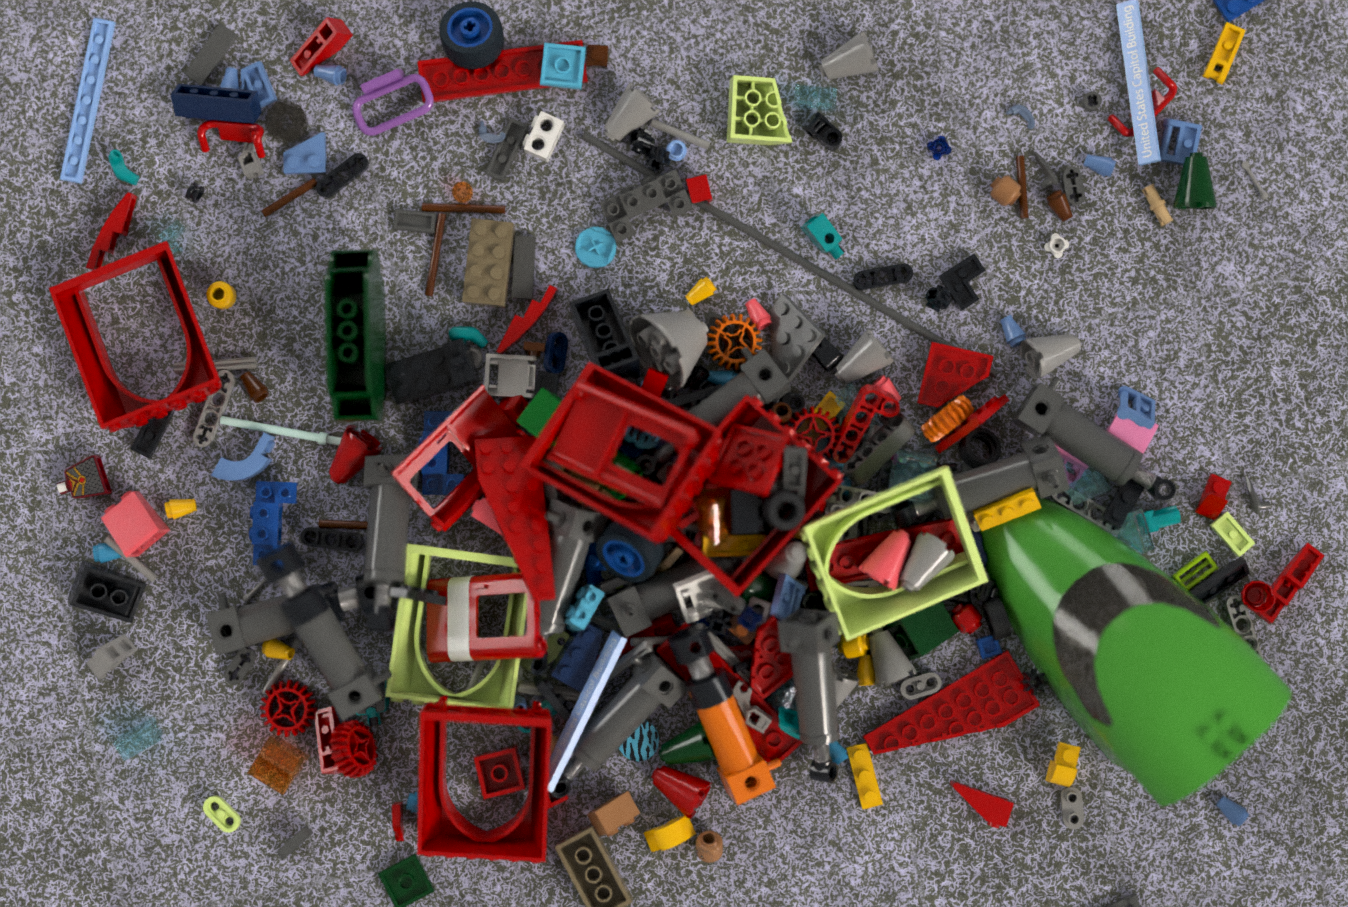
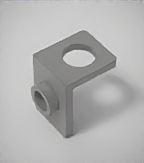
M751 597L745 619L761 626L772 617L769 615L771 603L757 597ZM755 604H761L764 607L763 615L759 616L753 612Z

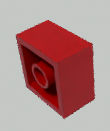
M517 745L477 754L474 757L483 799L524 790L527 787Z

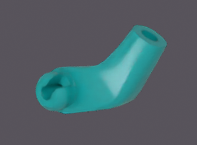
M114 149L110 151L108 159L116 178L136 186L140 178L139 175L133 173L125 166L123 156L119 150Z
M455 326L448 332L450 340L455 341L463 338L473 342L481 349L489 342L477 328L471 326Z

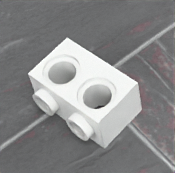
M542 111L539 116L535 115L531 127H533L531 134L525 136L522 144L525 146V153L548 163L565 126L564 121ZM546 122L553 125L549 131L541 129L542 125ZM537 141L544 143L543 148L540 150L533 149V144Z

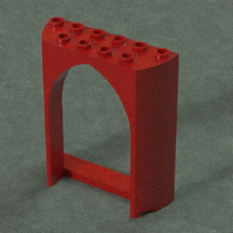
M168 241L49 288L101 429L115 432L135 425L140 427L146 425L148 419L153 417L160 419L167 416V412L171 410L180 411L187 408L189 403L203 402L207 400V396L217 393L221 389L222 382ZM156 260L181 323L187 345V358L183 375L172 393L162 400L142 398L129 390L118 378L84 293V289Z
M588 362L519 464V467L644 537L660 543L667 539L672 530L675 531L677 529L683 512L686 513L689 510L692 498L702 490L705 478L711 476L724 440L721 439L720 429ZM579 380H586L698 430L700 439L697 446L692 448L683 467V483L677 492L670 496L662 510L648 504H631L614 500L542 461L560 434L575 402L573 391ZM668 442L679 455L680 447Z
M747 394L717 427L721 430V439L725 441L734 423L790 436L792 441L790 446L807 447L805 515L802 522L791 530L774 528L731 577L678 528L675 531L672 530L669 534L736 597L743 592L839 486L843 477L835 467L829 469L827 467L829 462L819 453L814 455L811 452L814 448L801 438L798 441L796 439L798 434L787 424L782 426L780 424L782 420L771 410L766 412L761 407L763 403L756 396L750 398ZM683 469L671 495L675 494L683 483ZM708 477L703 481V486L707 483Z
M443 695L440 696V701L435 703L430 701L421 709L417 855L425 857L445 856L446 858L466 857L470 860L483 858L490 861L546 862L551 714L547 708L543 709L541 707V702L533 701L532 709L448 704V696ZM447 721L531 726L528 795L518 813L502 826L488 831L480 829L467 821L454 806L446 783Z

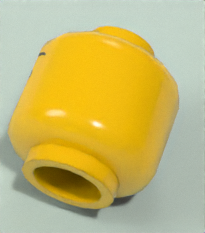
M214 282L208 287L206 292L208 302L215 308L228 309L236 302V291L234 287L226 282Z
M865 633L847 641L842 634L840 641L837 642L838 650L848 659L863 657L866 655L867 650L870 649L869 637Z

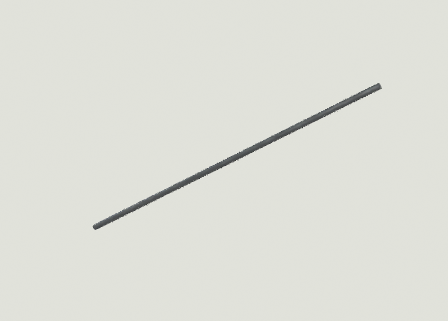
M583 133L581 139L646 177L652 176L654 178L660 175L591 134ZM685 189L688 198L691 202L689 191ZM706 201L694 203L696 206L932 342L957 347ZM991 367L989 375L995 378L999 371Z

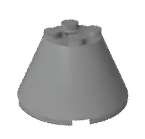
M690 309L675 312L639 314L633 317L628 324V334L634 348L636 347L641 356L639 359L641 366L646 372H648L649 367L668 374L669 377L664 386L665 389L671 390L675 388L678 390L683 387L707 345V325L703 321L700 322Z

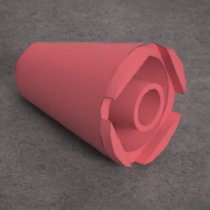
M900 529L898 532L893 531L860 564L858 569L864 574L868 573L870 578L881 585L895 591L912 543L909 540L910 535Z

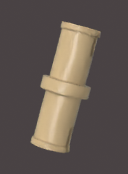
M1151 184L1142 189L1150 204L1149 209L1155 213L1160 226L1162 227L1173 221L1165 206L1166 202L1164 199H1161L1155 185Z

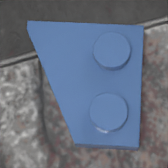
M261 61L241 69L240 80L242 85L240 89L258 91L261 108L277 101Z
M321 132L283 152L284 174L326 173V133Z

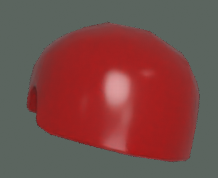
M1251 581L1244 585L1241 592L1243 605L1252 612H1266L1273 607L1276 601L1272 587L1263 581Z

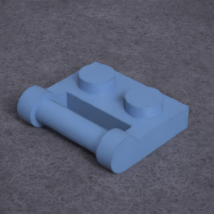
M1166 118L1163 121L1164 131L1160 146V162L1183 166L1185 157H1190V153L1197 152L1202 125ZM1176 128L1178 133L1174 153L1170 155L1168 154L1172 129Z
M1120 387L1118 390L1120 407L1117 409L1118 418L1122 420L1128 418L1138 426H1144L1151 430L1155 424V400L1130 387ZM1128 399L1132 400V409L1128 407Z
M779 574L770 614L781 621L799 609L801 598L805 595L806 588L789 575Z

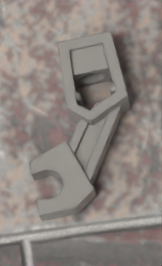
M264 134L262 136V143L267 139ZM245 142L242 154L238 157L244 175L250 180L263 175L264 172L260 158L255 153L254 143ZM253 158L254 162L248 164L247 161Z
M739 679L733 688V692L746 719V724L764 733L772 721V716L756 705L751 706L749 701L753 688L749 686L747 691H742L740 686L743 684V681ZM751 712H755V714L760 716L757 722L750 718Z

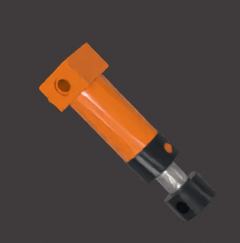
M694 624L676 631L669 636L668 643L677 664H687L692 677L685 682V687L718 761L719 767L716 769L727 795L737 805H740L776 788L770 771L781 766V761L779 758H776L766 763L757 753L724 668L712 667L708 655L714 651V646L705 624Z

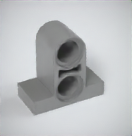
M123 634L99 647L86 665L98 680H101L107 676V672L113 671L138 649Z

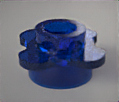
M939 136L936 140L930 141L927 144V149L931 150L934 160H940L941 156L949 155L952 150L944 136Z
M747 606L737 621L748 631L753 632L756 630V625L763 620V616L753 611L751 606Z

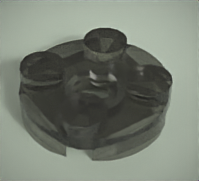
M279 101L274 103L267 113L266 129L275 140L281 143H292L305 135L308 129V118L298 104L291 101ZM290 117L292 125H287L285 128L282 120Z

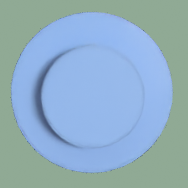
M673 140L667 145L666 151H670L669 159L680 161L686 156L687 148L682 141Z

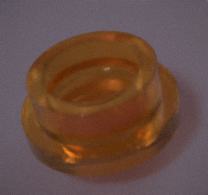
M458 182L452 189V195L456 201L465 203L472 198L473 189L467 182Z

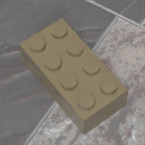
M471 219L462 296L464 304L506 309L515 234L514 223Z
M592 823L556 842L555 849L586 907H625L633 902L631 892L601 836L597 835Z

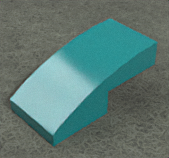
M780 706L779 728L800 740L797 711Z

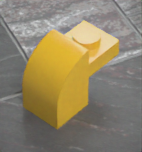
M1058 741L1054 761L1050 760L1045 780L1050 783L1070 787L1078 770L1076 765L1081 747Z
M680 816L662 826L649 829L643 834L651 852L658 850L664 851L677 846L694 836L696 832L690 819Z

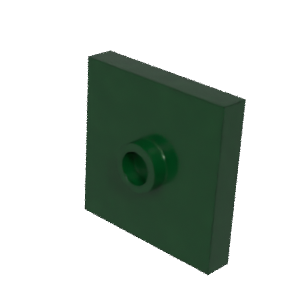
M416 853L378 873L395 907H406L435 891Z

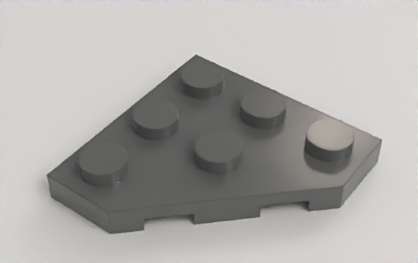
M781 294L770 310V319L772 321V360L788 381L791 382L826 334L786 294Z

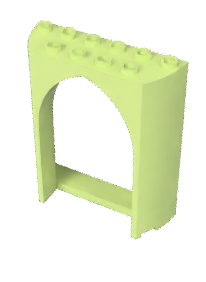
M941 466L803 524L799 530L803 540L801 544L805 547L810 559L808 561L812 572L815 573L817 587L824 596L822 598L827 610L837 612L839 636L843 634L847 641L988 582L949 467ZM941 484L964 552L955 555L953 561L917 592L906 591L901 587L902 582L900 579L895 591L883 585L877 587H855L844 584L829 574V561L832 551L839 538L851 525L873 512Z
M407 544L404 585L427 589L432 556L513 567L512 573H518L520 570L515 564L513 557L433 547L430 545ZM526 593L509 594L503 637L523 636L527 613ZM399 597L389 666L392 677L387 680L385 697H391L390 701L403 702L404 699L412 700V704L424 705L430 701L433 703L440 701V696L445 695L448 696V704L513 708L520 658L499 659L490 673L474 687L457 693L450 691L433 676L422 652L421 631L425 602Z

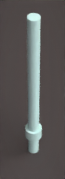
M221 416L220 424L316 441L318 444L326 446L327 444L339 446L342 439L330 436L329 433L325 432L313 433Z

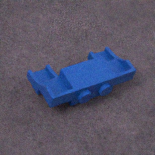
M424 411V431H422V436H419V445L454 411ZM450 441L420 469L423 474L422 495H448L465 478V474H449Z
M256 481V500L250 508V518L253 519V525L249 529V539L254 544L253 565H257L255 562L257 559L281 545L283 503L297 504L298 483Z

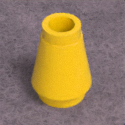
M706 276L704 279L701 278L685 297L693 306L695 303L714 295L713 292L717 288Z
M169 499V502L164 503L168 519L173 518L174 520L197 511L195 499Z
M277 638L265 641L262 645V653L268 658L291 660L295 654L294 648H291Z
M871 655L859 657L857 669L858 686L875 685Z

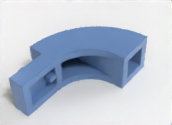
M264 432L252 454L244 460L232 461L226 457H221L211 476L222 480L242 481L258 475L272 461L271 458L265 455L273 450L275 446L273 440L275 437Z

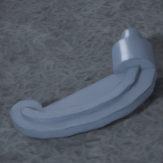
M1015 105L1006 111V115L1019 113L1029 123L1027 128H1034V117L1026 107Z
M480 122L478 129L482 140L488 143H499L505 139L506 135L503 132L499 136L487 133V127L484 126V122Z

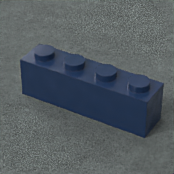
M178 83L170 94L175 116L188 119L200 118L204 120L255 124L262 113L258 91Z

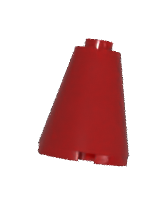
M348 425L346 427L329 470L330 479L337 484H346L364 468L365 456H377L383 449V447H378L380 442L363 429L361 432L355 430L357 427L355 425Z
M664 765L661 768L657 767L651 776L653 779L652 784L688 819H692L697 811L694 808L697 809L702 805L712 784L708 780Z

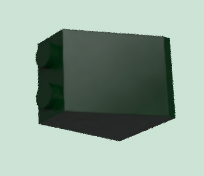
M943 601L881 626L884 631L888 630L909 660L923 657L959 632L945 609Z

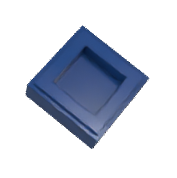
M991 634L975 639L982 660L1003 653L999 641H995Z

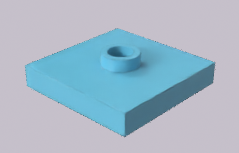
M544 42L540 85L582 90L586 47Z

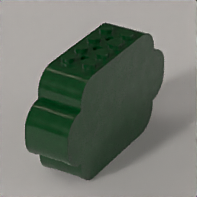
M375 249L331 250L329 268L325 271L324 296L326 382L329 397L332 399L333 417L336 422L381 421L383 401H385L387 393V371L385 368V290L380 273L379 255Z

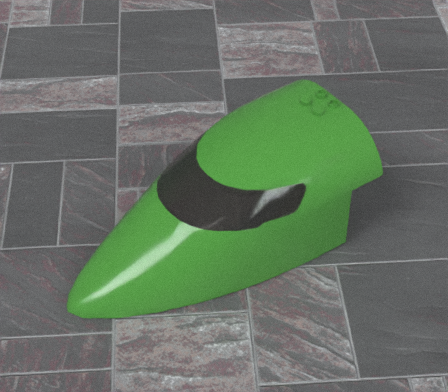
M1037 495L1042 508L987 530H979L983 538L984 552L988 557L986 568L989 578L996 581L995 587L999 588L997 596L1001 600L1009 622L1038 671L1045 673L1043 678L1048 682V686L1089 738L1113 764L1130 772L1159 806L1163 807L1175 803L1212 780L1263 735L1288 705L1292 690L1239 634L1144 556L1093 522L1046 498L1041 499Z

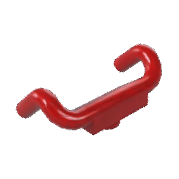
M1160 67L1155 68L1153 74L1169 90L1165 96L1157 89L1151 92L1155 117L1177 93L1176 83ZM1114 114L1108 117V121L1120 134L1125 137L1134 136L1133 128L1128 129Z
M208 120L198 127L197 137L202 152L210 151L205 135L206 131L211 128H218L221 140L254 143L257 157L264 158L266 156L262 144L264 130L259 124Z

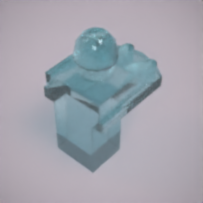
M176 220L158 235L161 240L160 243L168 241L174 254L178 251L182 253L184 250L175 240L186 231L185 227Z

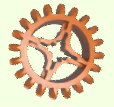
M732 313L729 316V320L726 315L722 316L723 323L717 319L715 320L717 327L710 326L709 328L714 334H707V337L711 338L712 341L707 342L706 346L712 345L713 349L707 351L708 354L715 352L716 355L712 357V360L716 361L720 358L718 366H722L726 362L725 367L727 370L731 368L732 364L734 370H738L739 363L741 366L747 361L744 356L740 359L728 358L735 349L741 351L744 347H747L754 356L757 354L755 350L762 349L761 346L756 345V342H762V338H756V335L760 334L761 331H753L756 324L753 323L749 326L750 318L747 317L742 321V314H739L737 319H735V315ZM728 325L740 326L734 334L722 331ZM744 331L747 332L750 339L749 347L743 341ZM719 336L725 342L724 353L719 348ZM737 336L736 342L739 346L735 345L732 347V341L729 338L733 339Z
M964 395L958 396L921 426L920 429L923 435L930 442H936L973 413L974 407L971 405L972 403Z

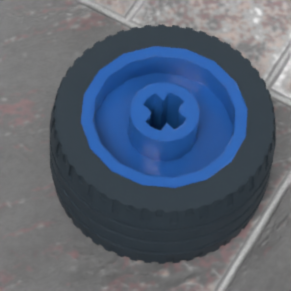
M466 1L456 4L442 17L439 27L440 40L445 54L452 63L464 69H481L492 64L500 56L504 46V33L497 13L490 6L476 1Z
M615 520L606 527L596 544V553L603 566L614 576L635 583L646 580L654 572L665 552L663 542L656 543Z

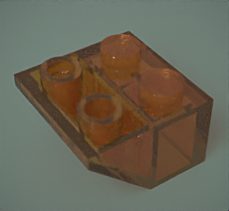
M723 487L701 490L699 498L696 500L699 511V519H697L698 530L714 545H719L731 535L730 493Z
M273 734L267 739L247 774L284 795L299 775L310 755Z

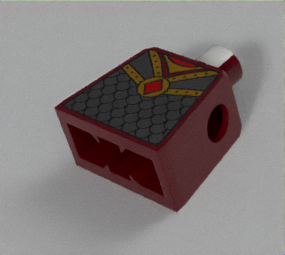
M92 455L66 469L64 473L67 480L57 483L59 493L63 495L71 492L73 499L112 493L100 455Z

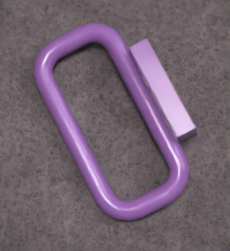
M395 69L361 84V89L365 94L354 101L352 112L360 131L365 135L373 136L426 114L431 110L434 99L429 84L423 76L419 74L405 76L403 70ZM413 82L420 85L425 96V104L375 127H368L365 124L360 110L364 103Z

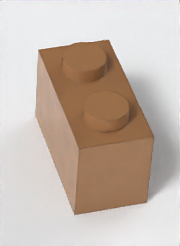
M629 791L617 794L587 813V816L598 836L607 835V837H610L619 831L618 827L621 825L625 827L635 821L634 817L639 815L640 812Z

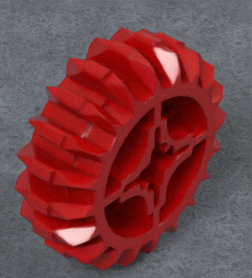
M813 406L809 409L810 413H807L806 408H802V416L795 412L794 415L797 420L793 418L788 420L793 424V426L789 427L795 432L800 422L809 418L807 430L805 432H796L798 434L796 439L802 438L807 440L808 444L814 448L811 451L814 455L819 453L823 457V454H825L827 458H830L831 454L828 451L829 449L832 451L835 449L832 446L833 443L838 442V440H835V436L841 434L840 432L835 433L834 430L839 428L840 425H832L836 417L828 419L829 411L821 415V407L815 413ZM815 418L822 420L827 425L829 431L819 430ZM813 428L814 433L823 435L818 436V438L815 437V441H812L811 437L802 436V434L810 433V429ZM829 438L825 448L816 452L819 439Z
M283 680L279 681V687L276 684L271 685L273 691L266 690L265 693L268 697L261 698V701L266 703V705L259 707V709L265 710V713L261 714L260 717H267L268 720L264 722V725L266 726L271 723L272 726L269 731L272 732L277 728L276 733L278 736L283 733V730L285 737H289L291 732L293 736H297L298 730L303 733L306 731L305 726L311 727L312 725L308 719L314 720V714H311V712H315L318 708L311 707V704L317 702V700L309 699L313 692L305 693L308 688L307 685H304L301 689L299 688L301 685L300 681H297L294 686L292 680H288L286 684ZM282 692H293L297 694L299 698H297L296 700H290L287 696H284ZM277 696L279 709L276 713H273V702ZM296 703L289 712L281 714L288 705ZM303 703L304 714L300 720L297 709ZM287 717L295 725H285L279 722L278 719Z
M358 720L345 721L334 728V732L331 733L332 739L329 741L331 744L329 751L332 752L331 759H334V766H338V772H343L344 777L357 778L365 776L377 764L375 759L378 757L376 753L378 747L375 746L376 740L372 737L373 732H369V726H364V723L358 722Z

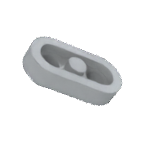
M925 672L904 679L900 683L899 690L903 697L913 700L936 693L941 688L942 682L936 673ZM929 678H932L934 681L932 686H927L926 684ZM910 684L913 685V691L907 692L906 687Z
M1065 787L1060 793L1062 821L1066 827L1078 829L1084 823L1082 794L1076 787ZM1071 794L1075 795V799L1073 801H1069V796ZM1073 815L1077 816V820L1075 822H1071L1070 820Z

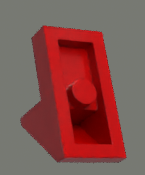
M1210 474L1195 513L1215 520L1228 503L1225 497L1232 482L1215 474Z

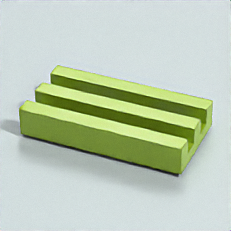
M1204 551L1171 576L1188 591L1219 567L1207 551ZM1204 558L1207 559L1194 570H1192L1190 573H1188L1186 576H1184L1182 579H1180L1179 576H1181L1195 564H1197ZM1208 564L1212 566L1185 586L1184 582Z

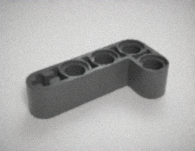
M890 405L884 406L886 409L892 407ZM900 411L894 417H886L877 413V418L883 426L844 464L843 471L855 485L865 484L913 436L915 428Z

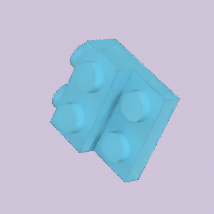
M591 584L581 587L575 596L577 598L575 604L571 605L565 613L567 617L564 621L567 624L565 628L571 632L584 630L605 593Z

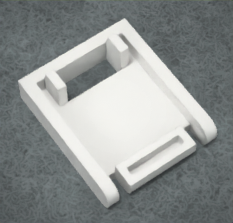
M486 353L485 390L490 396L514 397L522 395L524 398H534V394L526 393V391L535 390L536 365L528 364V361H536L537 357ZM490 365H499L497 385H489Z
M708 570L672 584L687 624L711 615L713 609L716 612L722 610L703 605V598L708 597L706 591L713 582L722 584ZM690 595L693 606L686 609L683 597Z

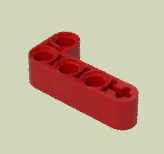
M870 384L864 385L860 389L838 430L841 434L835 436V440H838L837 443L832 445L835 449L833 451L830 450L837 463L844 464L852 457L875 412L886 417H894L898 414L900 405L894 395ZM869 393H874V394H875V396H874L873 399H871V400H866V399H865V397H866L867 394H869ZM887 402H893L892 407L884 408ZM858 412H865L862 418H855ZM849 430H855L853 436H846Z

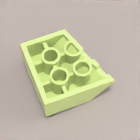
M732 76L729 81L727 143L754 145L792 143L775 78Z

